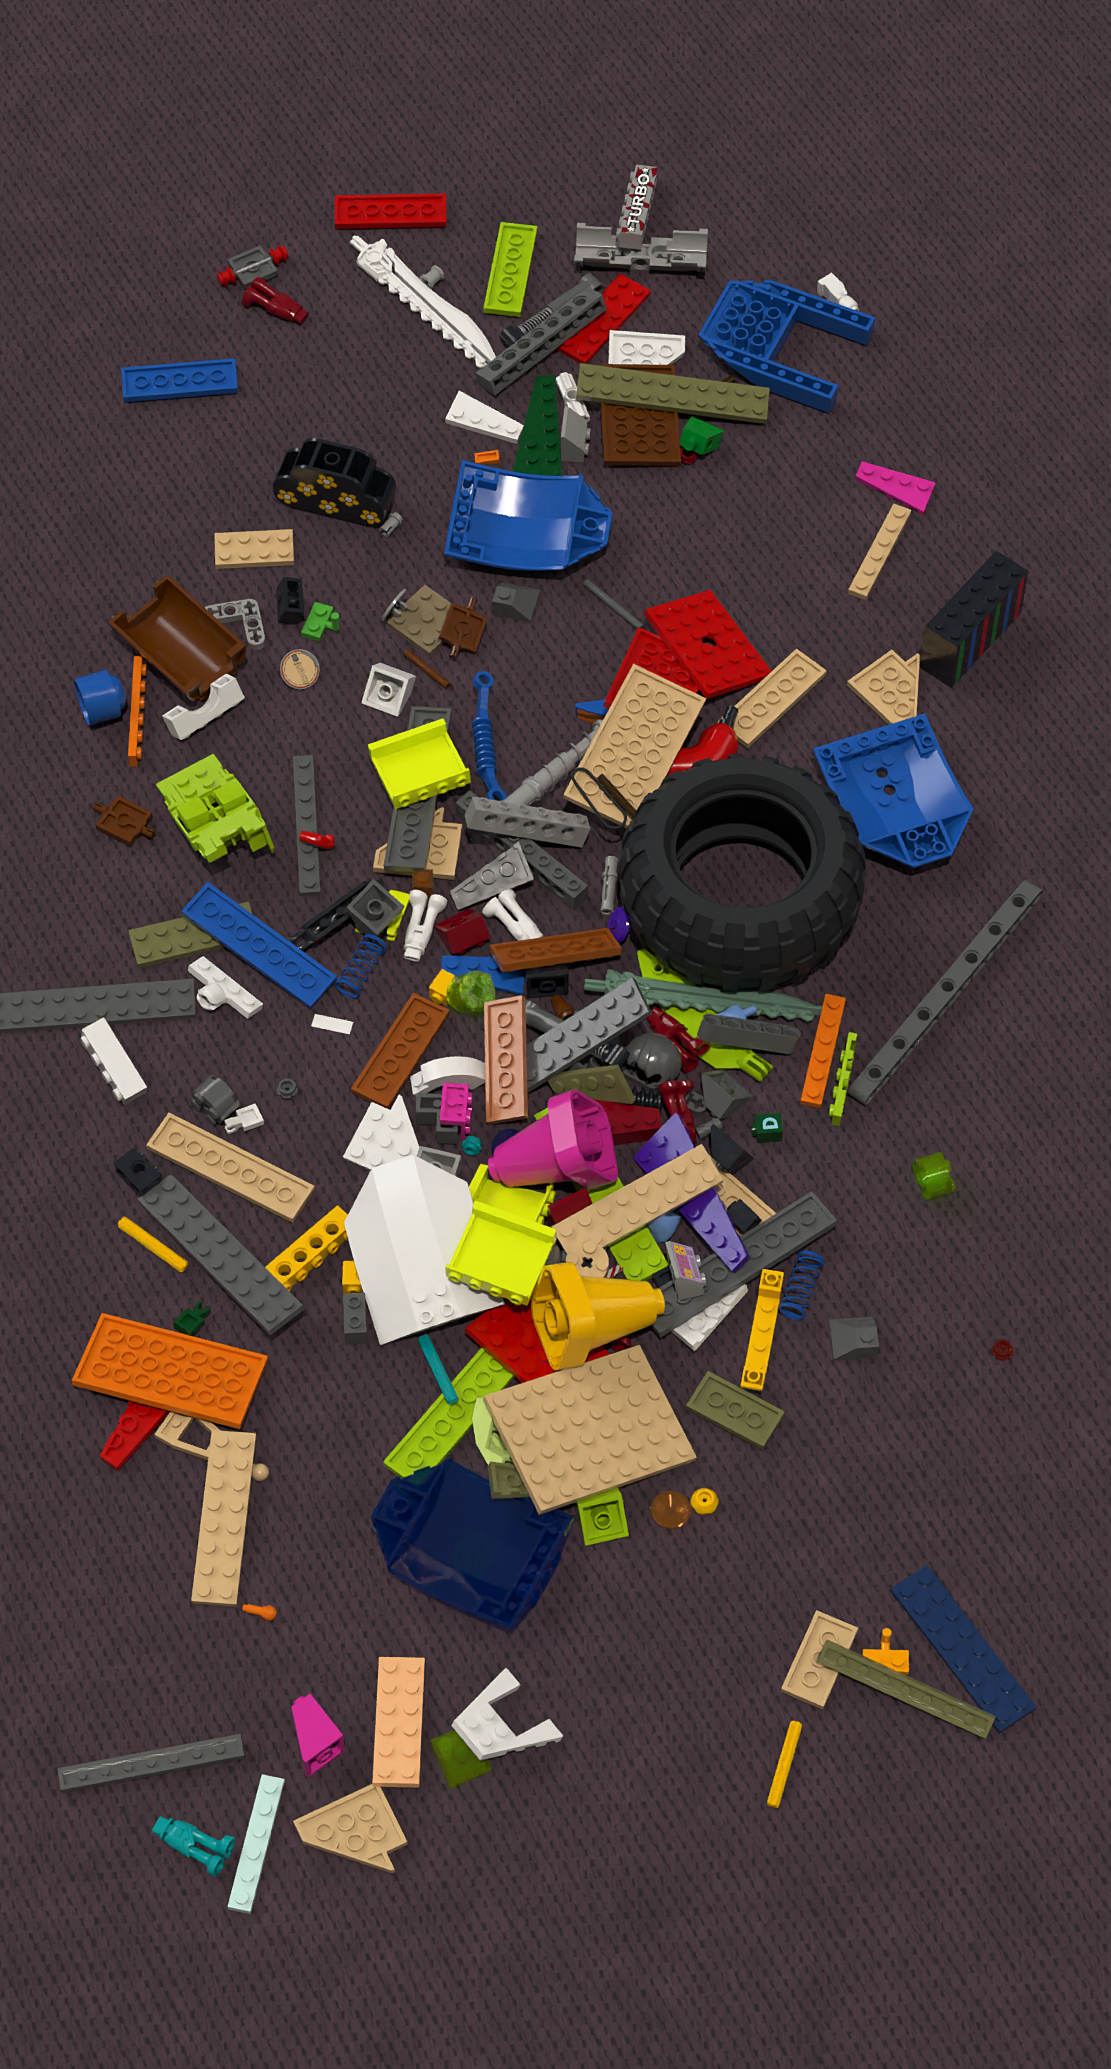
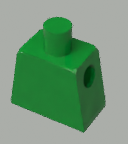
M691 417L683 429L679 444L688 451L692 450L704 455L719 448L724 430Z

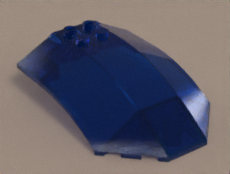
M452 1458L446 1459L442 1464L434 1467L427 1466L413 1471L414 1474L392 1479L370 1516L388 1571L415 1588L452 1607L513 1631L531 1609L536 1606L557 1568L574 1516L558 1509L539 1515L532 1499L527 1497L492 1499L490 1481L453 1461Z

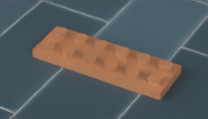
M521 995L484 1002L486 1123L491 1125L528 1118L525 997Z

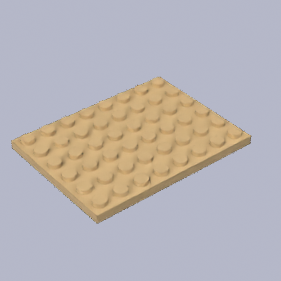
M640 1345L585 1362L582 1367L564 1369L485 1395L483 1398L539 1515L691 1463L697 1458Z

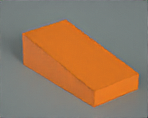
M499 451L475 453V463L500 464Z

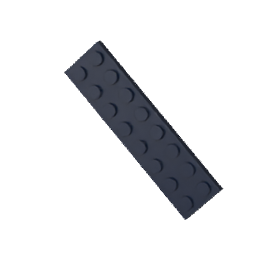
M928 1565L891 1588L890 1592L979 1709L995 1716L992 1726L998 1734L1036 1710L1035 1704Z

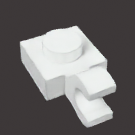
M256 1104L236 1110V1117L228 1118L224 1121L228 1134L237 1131L240 1127L245 1132L264 1125V1120Z

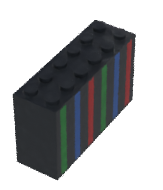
M995 551L925 626L919 668L952 688L1021 614L1028 570Z

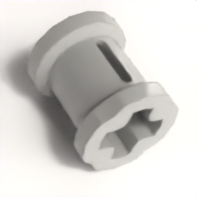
M436 265L432 266L431 271L426 275L420 276V280L430 289L434 287L435 283L445 278L441 268Z

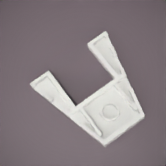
M507 1668L482 1691L451 1725L479 1760L505 1755L508 1751L516 1750V1752L522 1751L526 1747L534 1745L536 1747L544 1746L547 1742L551 1741L557 1743L563 1738L561 1732L550 1719L516 1737L490 1706L492 1703L515 1692L520 1687V1683Z

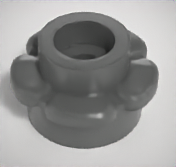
M283 1079L277 1087V1093L284 1099H290L291 1096L297 1094V1085L291 1079Z

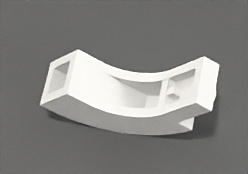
M445 1057L421 1065L420 1072L410 1077L413 1095L417 1096V1093L426 1094L437 1087L443 1086V1083L469 1084V1089H475L485 1083V1063L469 1057Z

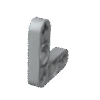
M244 599L205 607L221 623L243 620L247 643L251 649L260 650L265 646V635L259 606L255 600ZM247 607L252 608L253 615H249ZM229 609L236 611L233 615L225 614ZM250 622H257L258 626L251 628L248 624ZM253 634H257L259 642L254 641Z

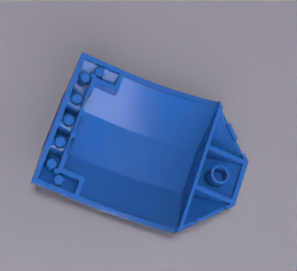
M462 460L448 524L444 556L513 570L542 571L564 569L607 546L612 511L602 504L601 498L592 487H588L581 474L574 476L525 474Z

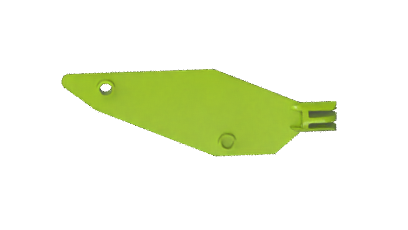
M640 949L637 952L643 977L696 985L676 970H669L663 966L657 957L645 949ZM659 1004L662 1011H665L668 1015L673 1016L677 1021L684 1024L688 1028L687 1032L694 1038H699L697 1032L705 1014H718L713 1009L700 1011L695 1007L682 1009L677 1005L664 1007ZM680 1040V1042L682 1043L683 1047H685L686 1049H688V1048L686 1047V1045ZM710 1042L711 1048L702 1056H698L715 1069L740 1068L759 1082L773 1069L770 1063L755 1054L751 1048Z

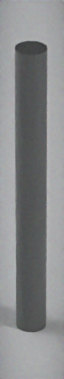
M589 579L584 581L583 585L632 626L636 629L638 627L644 628V624Z

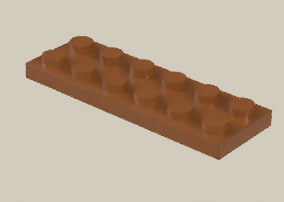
M609 928L492 944L490 945V953L502 972H513L515 970L534 969L541 966L550 967L562 963L571 964L575 961H591L603 957L611 958L621 955V946Z
M413 993L352 1086L351 1093L389 1109L448 1018L450 1010Z

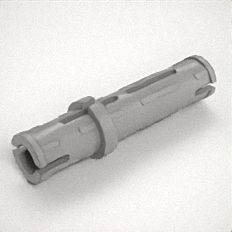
M607 856L605 858V870L602 873L603 891L600 910L602 915H611L613 912L616 881H618V859L615 856Z

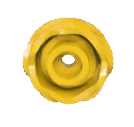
M708 1488L696 1490L690 1500L691 1506L700 1515L713 1513L719 1503L716 1493Z

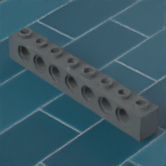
M589 287L585 288L477 371L476 375L480 387L494 396L603 313L607 309L603 295Z
M470 790L456 802V816L465 823V813L472 796L478 797ZM475 830L502 853L519 841L533 878L573 911L588 899V885L531 839Z

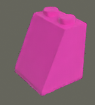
M308 1694L306 1697H299L293 1703L292 1714L304 1772L307 1777H310L343 1753L345 1746L343 1734L313 1696Z

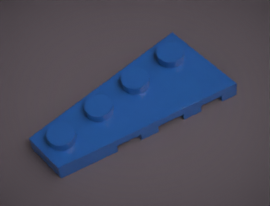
M442 956L441 969L459 977L460 982L478 984L479 987H490L498 989L499 992L514 993L516 996L524 995L525 969L502 972L493 957Z

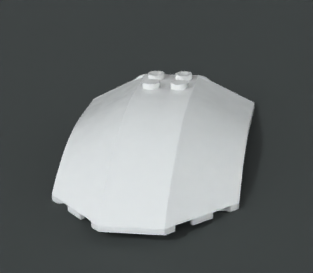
M415 1155L372 1168L344 1222L355 1266L380 1345L505 1305L503 1297H494L488 1291L482 1289L475 1290L463 1282H453L446 1276L445 1266L450 1264L472 1215V1197L466 1181Z

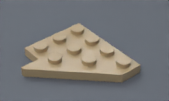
M891 650L848 680L847 686L888 725L917 716L920 655L917 653L905 662Z
M373 1784L293 1821L303 1844L389 1873H394L395 1869L388 1854L408 1845L381 1787H373Z

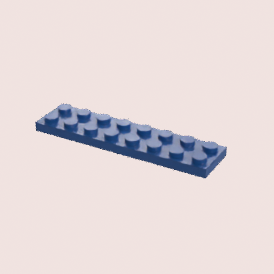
M209 882L201 888L181 911L184 917L309 1009L314 1007L337 980L336 975Z

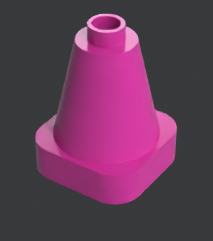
M577 1089L549 1098L548 1114L495 1148L494 1157L488 1159V1169L491 1177L496 1182L503 1181L508 1187L576 1181L588 1189H594L615 1182L618 1177V1168L611 1126L604 1108L597 1101Z

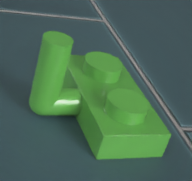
M315 602L303 627L301 636L320 642L326 629L333 631L340 629L339 614L334 612L332 606Z

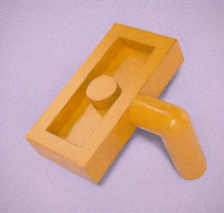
M889 1628L883 1629L881 1650L863 1649L862 1655L904 1675H908L909 1650H890L892 1632Z

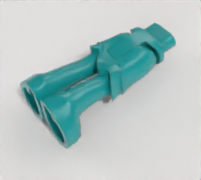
M162 1816L159 1817L152 1829V1833L160 1836L159 1839L161 1841H165L167 1845L180 1852L184 1857L186 1856L190 1859L191 1856L205 1865L207 1873L213 1877H216L222 1871L225 1865L224 1859L228 1860L236 1842V1838L231 1835H225L221 1840H218L201 1832L190 1823L181 1820L174 1821L173 1818L168 1820ZM195 1842L212 1850L218 1855H211L197 1848Z

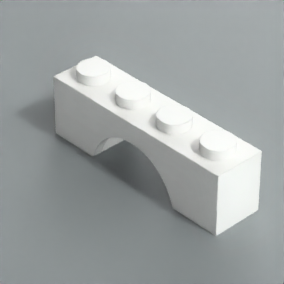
M225 674L210 684V696L201 708L188 711L178 705L162 715L171 735L182 740L190 737L191 733L197 729L205 727L212 719L223 715V712L227 709L237 706L245 697L236 678Z

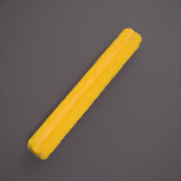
M122 1217L118 1222L120 1229L179 1272H184L187 1269L188 1262L130 1219Z
M790 1722L767 1800L769 1807H779L802 1729L800 1722Z

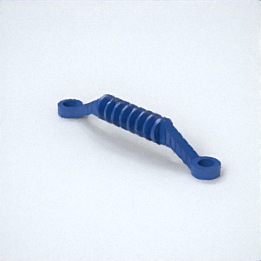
M479 671L472 681L473 686L479 691L476 718L472 721L476 766L478 768L477 774L489 789L486 798L495 800L492 796L495 795L500 801H503L507 798V795L500 788L495 778L497 767L496 755L494 753L493 729L491 727L492 721L488 718L487 711L489 690L494 684V680L488 672ZM479 679L485 680L487 684H483Z

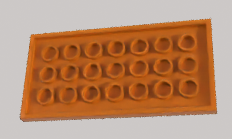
M101 1313L72 1378V1385L241 1429L267 1365L268 1356Z

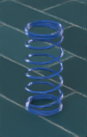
M366 934L363 936V942L358 945L359 950L353 953V959L348 961V968L342 971L343 976L339 977L335 982L336 988L348 997H358L360 994L359 989H363V985L358 980L345 976V970L349 969L353 975L363 981L369 980L363 971L351 968L349 963L354 960L363 970L368 972L374 971L369 963L355 959L356 952H360L366 960L372 963H379V959L374 954L360 950V945L364 943L371 951L379 955H383L387 950L385 942L375 935ZM369 937L377 940L383 945L384 950L377 944L367 942L365 938ZM362 952L372 955L377 959V962L368 959ZM357 961L367 964L372 970L365 969ZM351 969L361 972L367 979L357 976ZM346 978H349V979H352V980L356 981V982L359 983L362 987H361V988L357 987L355 984H353L352 982L348 981ZM339 982L348 984L357 994L354 995L346 992L341 988Z
M806 1250L800 1251L797 1255L798 1259L795 1261L796 1268L792 1270L793 1277L788 1280L789 1288L784 1292L786 1297L781 1300L779 1310L783 1315L797 1320L805 1318L806 1312L802 1307H808L809 1303L800 1297L787 1296V1290L792 1289L795 1293L804 1297H811L813 1294L810 1290L803 1287H791L790 1281L795 1279L807 1287H815L816 1283L807 1277H795L794 1271L799 1269L807 1276L819 1277L820 1273L813 1268L823 1267L825 1262L819 1254ZM801 1254H808V1255H812V1256H814V1257H816V1258L808 1257V1256L800 1257V1255H801ZM802 1258L813 1259L821 1264H812ZM798 1260H799L801 1263H803L804 1265L809 1266V1267H805V1266H799V1267H798V1265H797ZM800 1268L813 1270L818 1275H810L802 1271ZM797 1278L809 1280L813 1282L814 1285L804 1284ZM793 1288H799V1289L806 1290V1291H808L811 1295L801 1294V1293L797 1292L796 1290H794ZM790 1298L802 1300L806 1302L807 1305H800L798 1303H795ZM784 1306L794 1307L800 1310L803 1315L794 1314Z

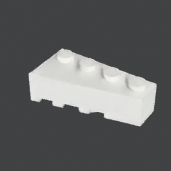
M103 1017L83 1028L80 1038L81 1043L90 1054L94 1064L101 1070L106 1083H109L114 1089L112 1091L118 1101L121 1100L126 1105L146 1094L147 1086L105 1018Z

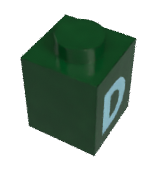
M780 1113L755 1115L754 1123H751V1135L756 1136V1143L782 1141L783 1129Z

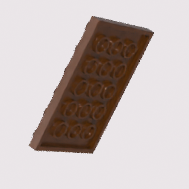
M599 364V366L675 375V365ZM600 402L604 465H681L678 412Z

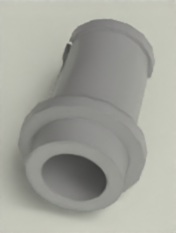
M396 512L389 514L388 520L379 528V531L382 532L381 534L389 537L394 529L402 524L401 521L403 519L401 515Z

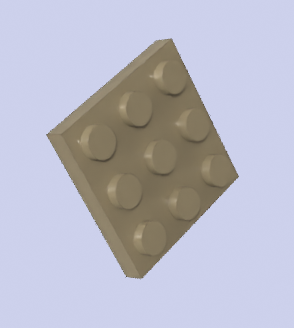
M424 585L405 602L407 605L405 611L401 608L398 609L401 612L399 618L392 614L385 622L386 626L430 657L445 643L439 640L438 636L451 603Z

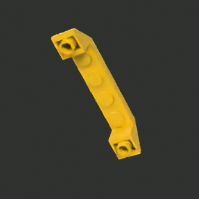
M762 1269L741 1388L763 1390L784 1272Z

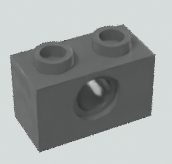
M365 1293L343 1294L345 1344L367 1343Z

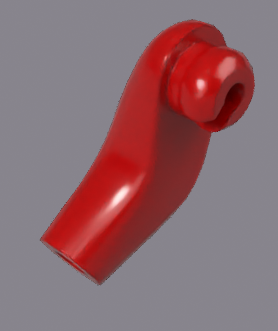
M301 831L299 841L323 849H332L335 846L333 843L335 838L330 834L322 836L318 833Z

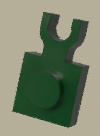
M199 1301L193 1311L187 1308L174 1321V1328L185 1335L193 1336L204 1325L203 1318H206L211 1313V1307L208 1306L205 1310H200L202 1302Z

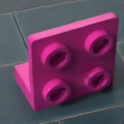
M443 1083L440 1124L461 1126V1141H464L465 1134H470V1118L472 1114V1093H468L469 1084Z

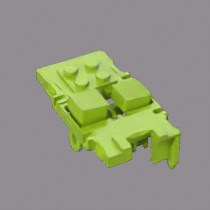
M214 754L156 784L158 791L165 799L164 802L168 807L171 817L187 838L193 850H199L203 858H206L209 863L228 854L226 847L231 844L235 846L236 842L240 839L243 841L247 839L252 852L267 845L270 852L274 853V845L266 828V823L261 818L258 807H256L235 776L229 774L226 769H223ZM217 802L219 806L214 808L211 804Z

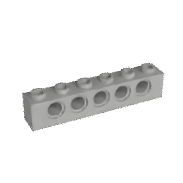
M472 796L465 813L469 829L576 847H583L590 831L588 818L582 814H572L560 810L555 811L542 807L537 808L524 804L490 800L484 797Z

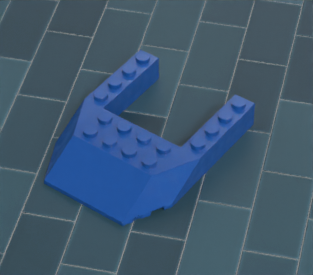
M753 280L744 282L729 281L699 332L698 337L727 365L756 386L770 388L769 391L830 413L837 401V384L774 361L797 321L867 346L874 333L876 317L773 280H764V283H753Z

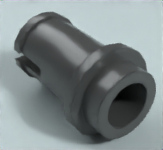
M711 1118V1121L695 1127L699 1140L711 1135V1126L713 1124L720 1130L723 1129L719 1118Z

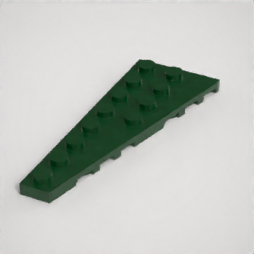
M555 375L536 376L513 472L562 476Z

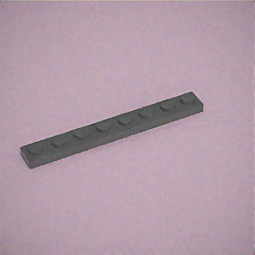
M313 755L293 756L300 897L319 896L318 847L299 841L301 831L317 833Z
M241 1734L57 1769L61 1793L245 1759Z

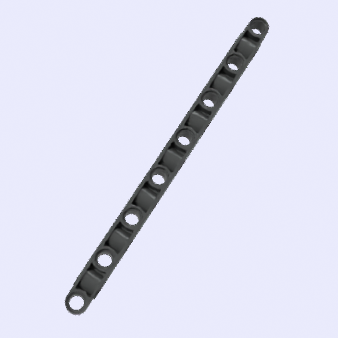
M1026 879L1018 886L853 1082L848 1091L850 1096L864 1105H868L1037 904L1043 894L1042 889Z

